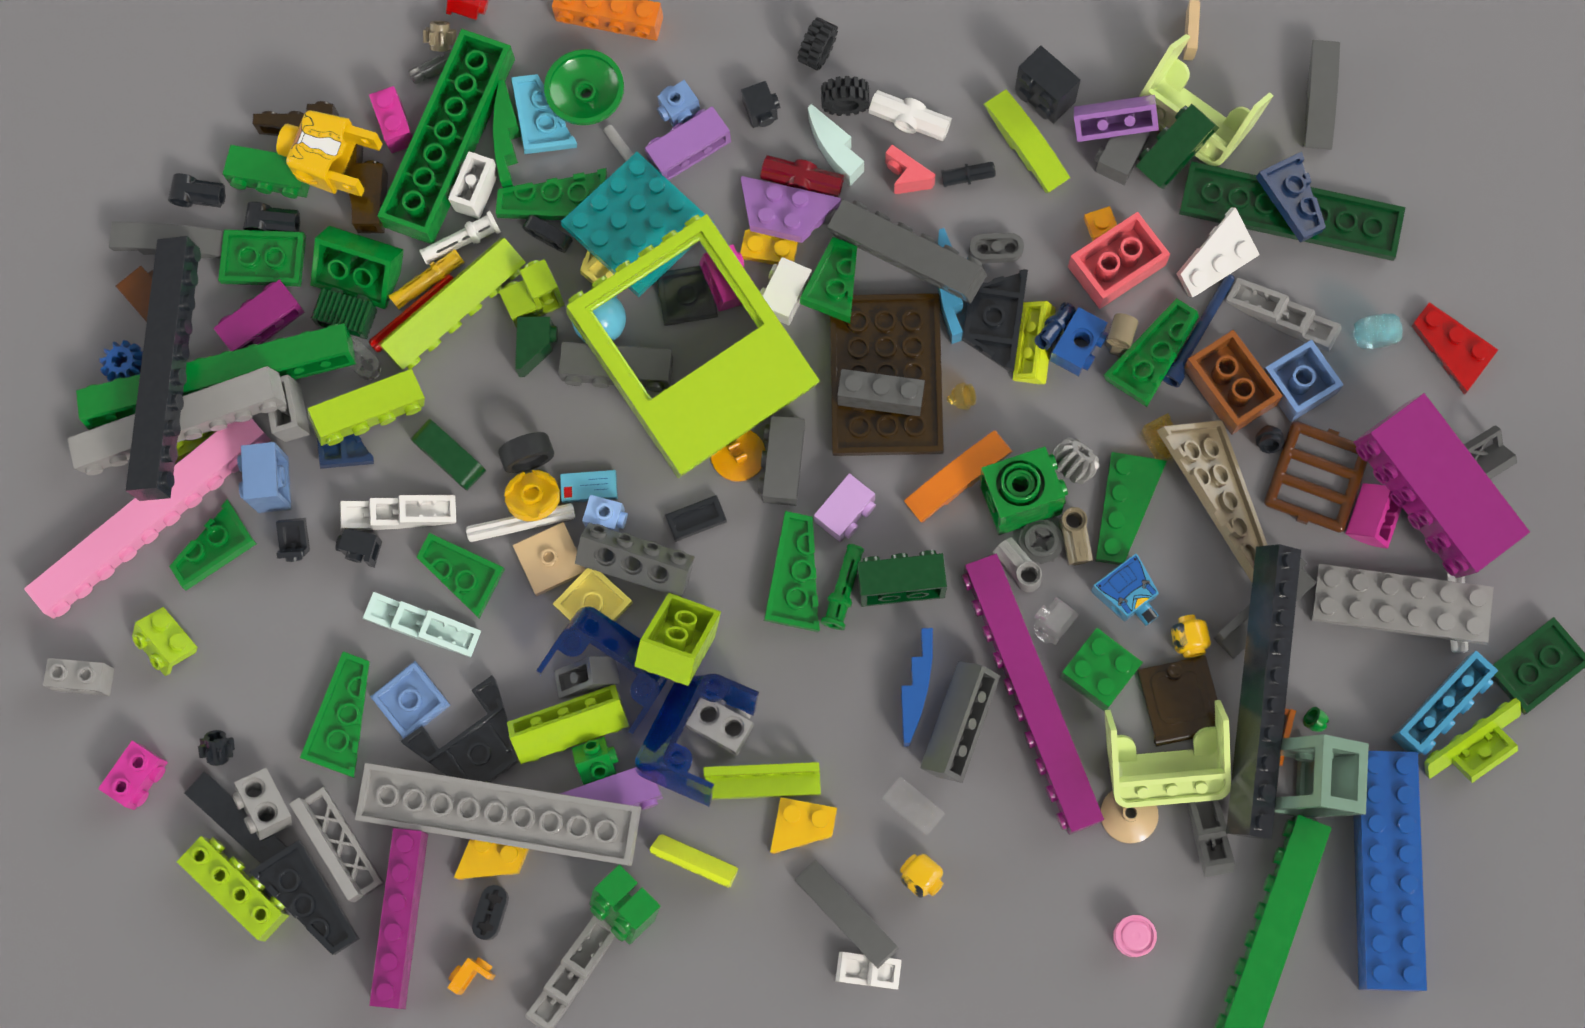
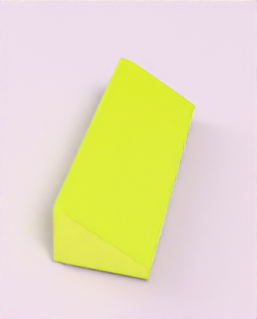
M1048 301L1023 302L1012 378L1014 381L1046 384L1051 347L1048 350L1045 348L1041 349L1035 344L1034 339L1045 327L1047 318L1055 314V307Z
M660 834L650 847L652 855L727 888H731L738 872L736 866L663 834Z

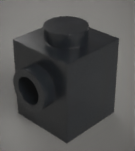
M766 81L741 89L742 102L753 128L769 126L774 120L778 119L777 109L781 108L776 93L771 94Z

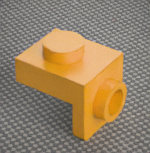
M480 957L476 961L467 958L462 967L458 965L452 971L448 978L451 983L447 988L455 994L462 995L477 972L488 980H493L496 976L490 971L493 966Z

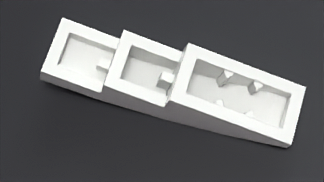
M399 495L398 498H370L369 501L340 502L341 531H344V528L357 531L384 530L456 523L455 495Z

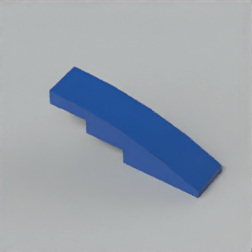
M933 628L921 629L922 657H911L912 685L901 686L904 747H909L921 719L929 688L933 658Z

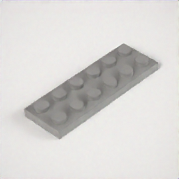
M1319 564L1312 621L1486 645L1489 639L1494 587Z

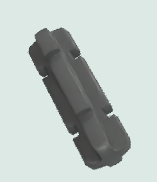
M452 49L444 52L442 57L438 55L422 63L420 68L416 66L410 69L408 72L412 81L418 84L424 81V77L430 78L442 72Z

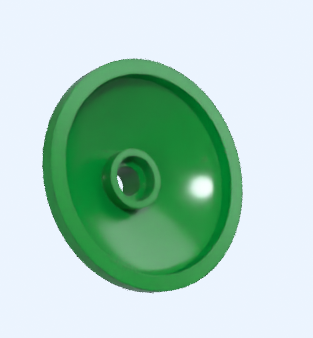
M575 50L560 57L550 67L544 82V93L550 109L560 119L574 125H592L605 120L619 107L624 94V80L618 65L609 56L595 50ZM584 93L591 94L588 98L582 97Z

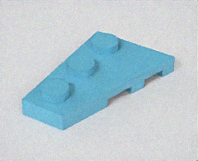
M538 74L511 77L524 154L577 148V142L571 136L565 121L556 116L550 109L544 93V84Z

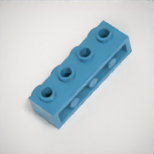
M1474 651L1455 668L1391 738L1407 752H1418V754L1426 755L1436 745L1434 739L1441 732L1444 735L1454 726L1456 722L1453 718L1459 712L1463 715L1475 703L1472 698L1478 692L1483 694L1494 683L1491 678L1498 670L1478 651Z

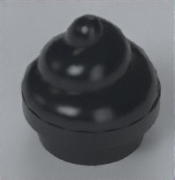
M1266 425L1257 433L1255 438L1256 445L1264 453H1275L1281 449L1284 435L1277 427Z

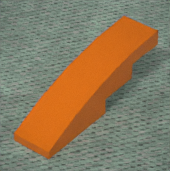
M994 430L935 474L907 497L904 502L920 522H925L943 505H948L966 488L972 487L978 482L982 467L1004 460L1013 451L998 432Z

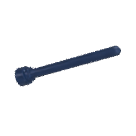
M1232 274L1223 278L1176 361L1172 363L1163 381L1172 387H1180L1185 378L1184 366L1188 358L1191 357L1235 281V277Z

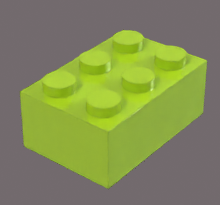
M668 593L640 639L635 667L688 686L716 636L721 611Z

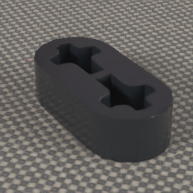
M529 215L522 226L532 237L563 253H566L573 242L572 238L565 232L532 215Z
M491 885L484 889L474 916L472 930L474 935L481 940L494 939L498 935L503 922L509 896L506 890L498 885ZM495 891H499L498 896L502 898L501 903H495L492 912L490 911L492 902L488 900L489 894L494 895ZM488 914H491L489 924L493 926L492 932L487 931L485 935H482L483 930L479 928L480 922L485 923Z

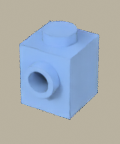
M590 495L582 522L585 527L588 523L600 524L608 529L619 532V528L624 529L628 513L625 512V508L620 502Z

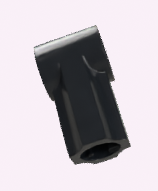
M176 173L173 175L168 201L173 205L186 208L192 207L193 204L221 208L226 198L225 185L223 183L197 180L193 176Z
M249 202L247 204L243 230L298 232L301 223L300 213L298 210L272 208L270 205L262 202Z

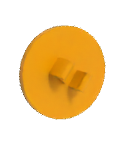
M749 430L712 455L711 461L718 474L725 479L738 482L746 481L756 476L762 469V451L766 450L761 438Z

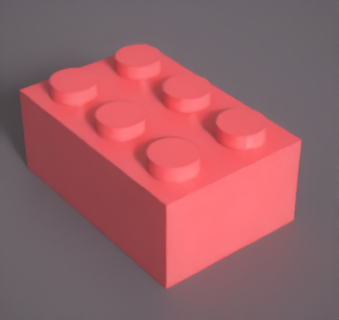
M1136 212L1072 254L1068 268L1097 307L1101 309L1166 266L1170 253L1142 216Z

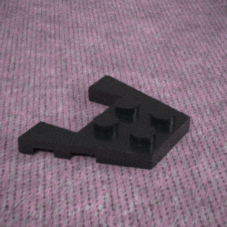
M492 675L471 690L487 712L486 716L440 749L423 726L401 740L403 745L446 776L490 783L519 762L509 737L508 718L497 681Z

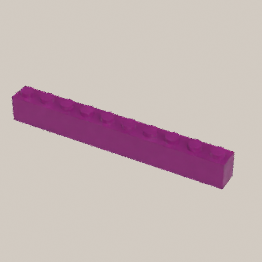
M997 553L965 565V574L961 575L963 584L967 591L972 590L975 598L972 601L973 609L977 617L982 616L985 623V626L982 627L983 634L988 643H993L996 651L992 653L993 659L998 669L1003 668L1006 676L1003 679L1005 689L1008 695L1013 694L1017 705L1013 706L1016 717L1019 722L1024 721L1027 728V732H1024L1026 742L1030 749L1035 748L1038 756L1035 759V764L1041 776L1045 774L1049 785L1045 786L1051 803L1055 801L1060 812L1056 816L1061 829H1067L1070 835L1104 821L1103 815Z

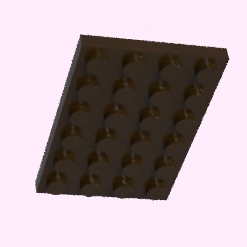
M939 293L853 295L850 323L830 316L833 456L943 454ZM846 369L925 380L920 416L838 405L841 370Z

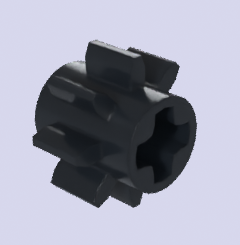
M221 730L207 732L204 738H200V745L198 746L199 758H206L207 763L213 766L225 764L229 757H233V750H235L234 738H226V733Z

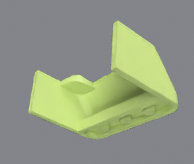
M1185 34L1169 46L1139 97L1155 95L1160 131L1165 127L1170 128L1175 123L1176 114L1185 105L1189 107L1192 103L1202 111L1219 129L1195 156L1207 165L1219 166L1231 155L1253 128L1274 95L1268 93L1251 110L1246 107H1236L1229 113L1227 118L1184 88L1189 80L1190 72L1187 65L1180 61L1178 56L1190 39V36Z
M1215 700L1216 727H1205L1197 731L1193 737V749L1136 754V746L1132 738L1126 735H1117L1111 710H1105L1106 746L1114 798L1120 806L1132 808L1223 799L1229 794L1231 789L1229 719L1221 700Z

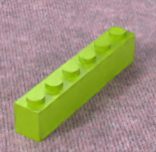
M505 238L498 239L378 345L399 369L413 368L421 361L419 355L426 349L429 352L434 350L442 342L439 339L447 331L451 334L462 325L460 320L466 314L474 315L482 308L481 301L487 296L490 298L496 296L503 289L501 284L508 278L512 281L521 274V267L526 262Z

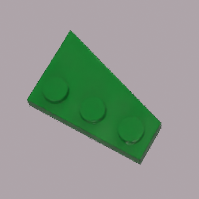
M832 237L800 297L801 305L850 323L858 246Z
M228 499L221 505L223 509L214 519L210 518L204 525L205 529L198 538L191 540L169 566L185 591L257 544Z

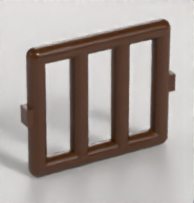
M1294 421L1289 428L1264 499V504L1269 508L1297 517L1296 521L1307 525L1310 522L1341 533L1345 530L1368 461H1364L1358 455L1355 466L1351 469L1296 449L1295 446L1299 434L1357 454L1356 445L1353 441L1338 436V431L1330 428L1324 431L1308 424ZM1294 459L1349 479L1345 494L1287 474L1286 471L1290 460ZM1284 484L1341 505L1336 520L1277 499L1281 485Z

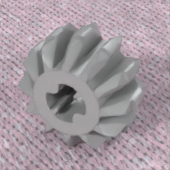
M1070 437L1064 439L1054 448L1052 453L1057 462V471L1061 472L1064 478H1069L1073 483L1083 484L1096 474L1097 469L1100 467L1099 459L1093 454V450L1089 449L1086 444L1081 443L1079 439L1074 440Z

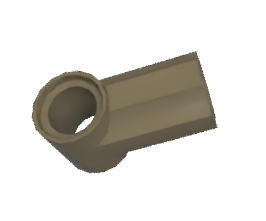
M1122 313L1114 315L1105 343L1110 354L1120 356V354L1131 348L1139 323L1133 316Z
M1078 507L1068 508L1059 520V528L1063 535L1068 566L1081 565L1093 561L1086 526L1087 516ZM1075 516L1080 522L1079 527H1069L1066 517Z

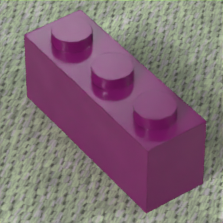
M279 279L277 282L265 286L262 293L255 298L248 299L242 303L240 309L232 315L224 316L213 329L229 350L235 351L252 344H263L305 312Z

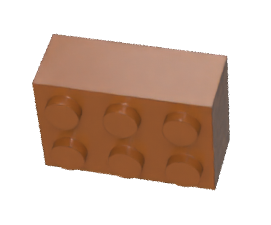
M1234 329L1188 358L1184 366L1189 378L1219 419L1223 421L1231 435L1276 407L1283 397Z

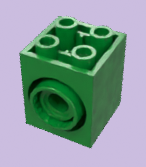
M1045 446L981 468L979 486L998 535L1023 528L1027 524L1038 520H1046L1062 514L1063 506L1066 504L1065 496L1068 495L1064 480H1059L1055 470H1058L1054 455L1048 454Z

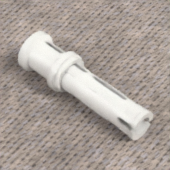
M491 211L486 212V216L474 222H466L465 228L420 249L419 251L425 263L429 265V263L447 255L453 249L457 250L471 242L478 244L482 238L494 232L500 233L501 231Z

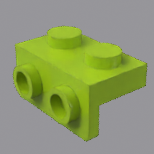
M164 607L135 622L132 633L134 644L138 649H143L148 655L152 666L156 670H160L164 676L171 673L174 665L195 654L198 647Z

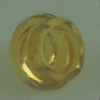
M964 382L958 383L947 397V401L958 409H970L971 406L976 405V393L973 385H966Z

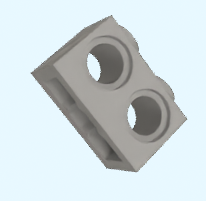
M48 658L43 686L57 692L110 696L114 668L100 662Z
M711 694L710 698L702 695L686 723L687 728L737 756L754 727L753 722L749 720L751 716L738 708L735 711L726 708V702ZM712 709L717 712L716 719L713 722L706 723L701 720L702 713L705 710ZM731 723H738L741 725L742 730L739 735L732 737L726 733L727 726Z
M267 768L234 782L235 793L232 794V797L239 810L244 808L248 816L244 818V821L251 834L256 832L259 840H262L292 826L291 815ZM252 789H258L262 792L257 797H249L247 795ZM264 813L274 815V818L268 822H263L259 819Z

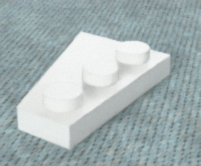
M1231 207L1222 222L1209 233L1208 239L1200 248L1194 251L1176 273L1188 297H1195L1260 255L1236 208Z

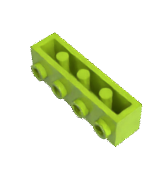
M411 368L307 408L308 418L320 445L328 444L332 446L343 441V437L354 434L357 436L364 434L374 425L380 424L383 426L390 424L396 420L395 417L405 413L407 416L418 413L422 409L421 407H424L425 397Z
M614 684L508 721L507 726L520 764L529 761H536L543 756L555 752L564 751L569 747L594 740L597 737L618 732L623 728L629 727V722L620 695Z
M200 836L178 859L177 863L257 940L265 942L290 916L283 910L285 906L277 898L270 897L263 890L265 886L258 879H255L253 876L250 878L243 871L246 867L235 856L229 858L223 852L225 846L215 837L209 839Z

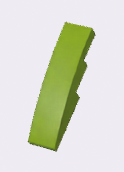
M1007 89L983 104L1011 150H1016L1027 170L1033 172L1045 193H1049L1070 179V176L1052 148Z

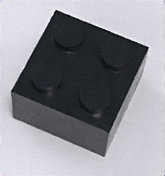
M1040 45L1018 67L1015 90L1022 101L1029 102L1035 107L1039 116L1043 119H1049L1054 124L1076 102L1081 79Z

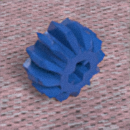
M123 340L121 345L113 342V349L111 350L104 349V353L107 356L99 358L100 363L104 365L100 370L104 376H107L109 382L116 378H127L140 374L143 351H141V347L138 344L133 343L131 345L129 341Z

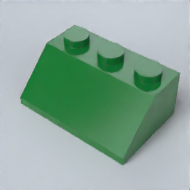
M328 226L315 237L310 286L330 290L331 287L339 288L351 297H356L357 294L364 295L372 300L371 302L374 306L386 309L390 301L389 295L393 293L401 274L404 249Z

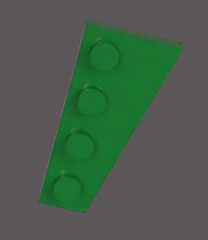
M607 168L598 169L597 172L584 174V172L573 174V177L559 180L557 178L546 179L547 182L538 184L531 182L500 188L497 192L496 216L497 218L528 219L529 215H532L541 220H563L607 179Z
M1176 298L1133 343L1131 348L1104 374L1105 380L1147 407L1198 320V311Z
M1111 452L1095 558L1096 562L1121 565L1125 562L1167 460Z
M788 511L784 513L763 621L819 632L812 516Z
M342 652L301 753V759L355 778L370 661Z

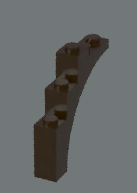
M326 101L307 104L306 112L311 110L339 116L334 104ZM264 111L262 114H253L252 124L260 135L278 136L285 124L299 127L304 113L290 111L288 114H277L273 111ZM356 144L344 172V175L359 179L364 188L362 197L349 193L352 224L357 233H385V228L377 215L387 195L388 172L383 163L368 160L362 163L363 146Z

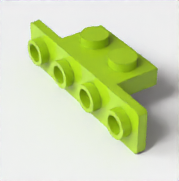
M1514 698L1509 703H1502L1486 719L1481 718L1475 722L1469 731L1463 735H1456L1446 747L1429 754L1424 762L1427 777L1431 779L1453 764L1473 783L1516 753L1518 745L1502 729L1520 717L1521 702Z

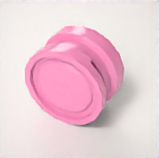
M1131 915L1123 918L1116 925L1113 931V941L1116 948L1122 954L1128 957H1140L1148 954L1154 948L1157 941V932L1149 919L1141 915Z

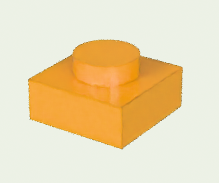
M1110 206L1084 214V221L1092 241L1117 225Z

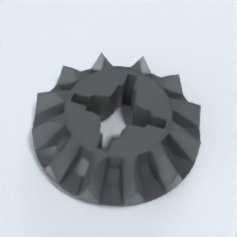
M1038 520L1027 524L1022 529L1019 536V546L1032 561L1042 565L1046 562H1053L1061 554L1064 540L1062 532L1056 524L1048 520ZM1036 534L1041 539L1049 538L1046 542V550L1041 546L1033 547L1036 543Z

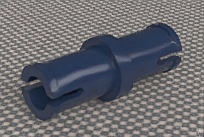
M1063 302L1056 313L1047 318L1045 327L1034 339L1035 344L1039 348L1048 350L1055 339L1063 335L1066 325L1076 312L1075 307L1068 302L1067 304Z

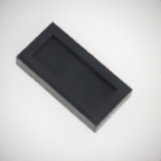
M717 495L665 514L675 542L727 522Z

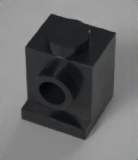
M344 528L343 534L337 538L335 550L346 555L345 559L361 563L363 559L369 567L375 568L382 541L377 535Z

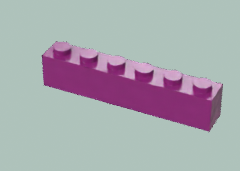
M393 828L369 1006L406 1009L428 834L423 831Z

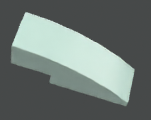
M811 104L808 107V119L816 143L832 169L836 173L844 175V181L851 186L864 172V160L850 150L851 136Z

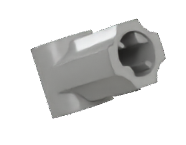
M1012 537L1000 543L992 552L993 555L997 553L1001 564L1014 578L1019 589L1027 593L1036 591L1040 587L1042 580V571L1039 565L1032 562ZM1025 572H1033L1037 578L1033 582H1025L1021 576Z

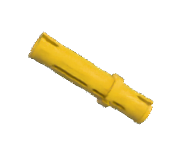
M453 249L436 263L434 261L429 264L430 267L390 294L389 298L400 310L408 302L445 278V276L465 262L458 252Z

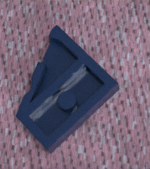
M351 434L343 437V441L332 446L328 444L321 446L317 438L320 469L374 464L373 455L364 446L359 435Z

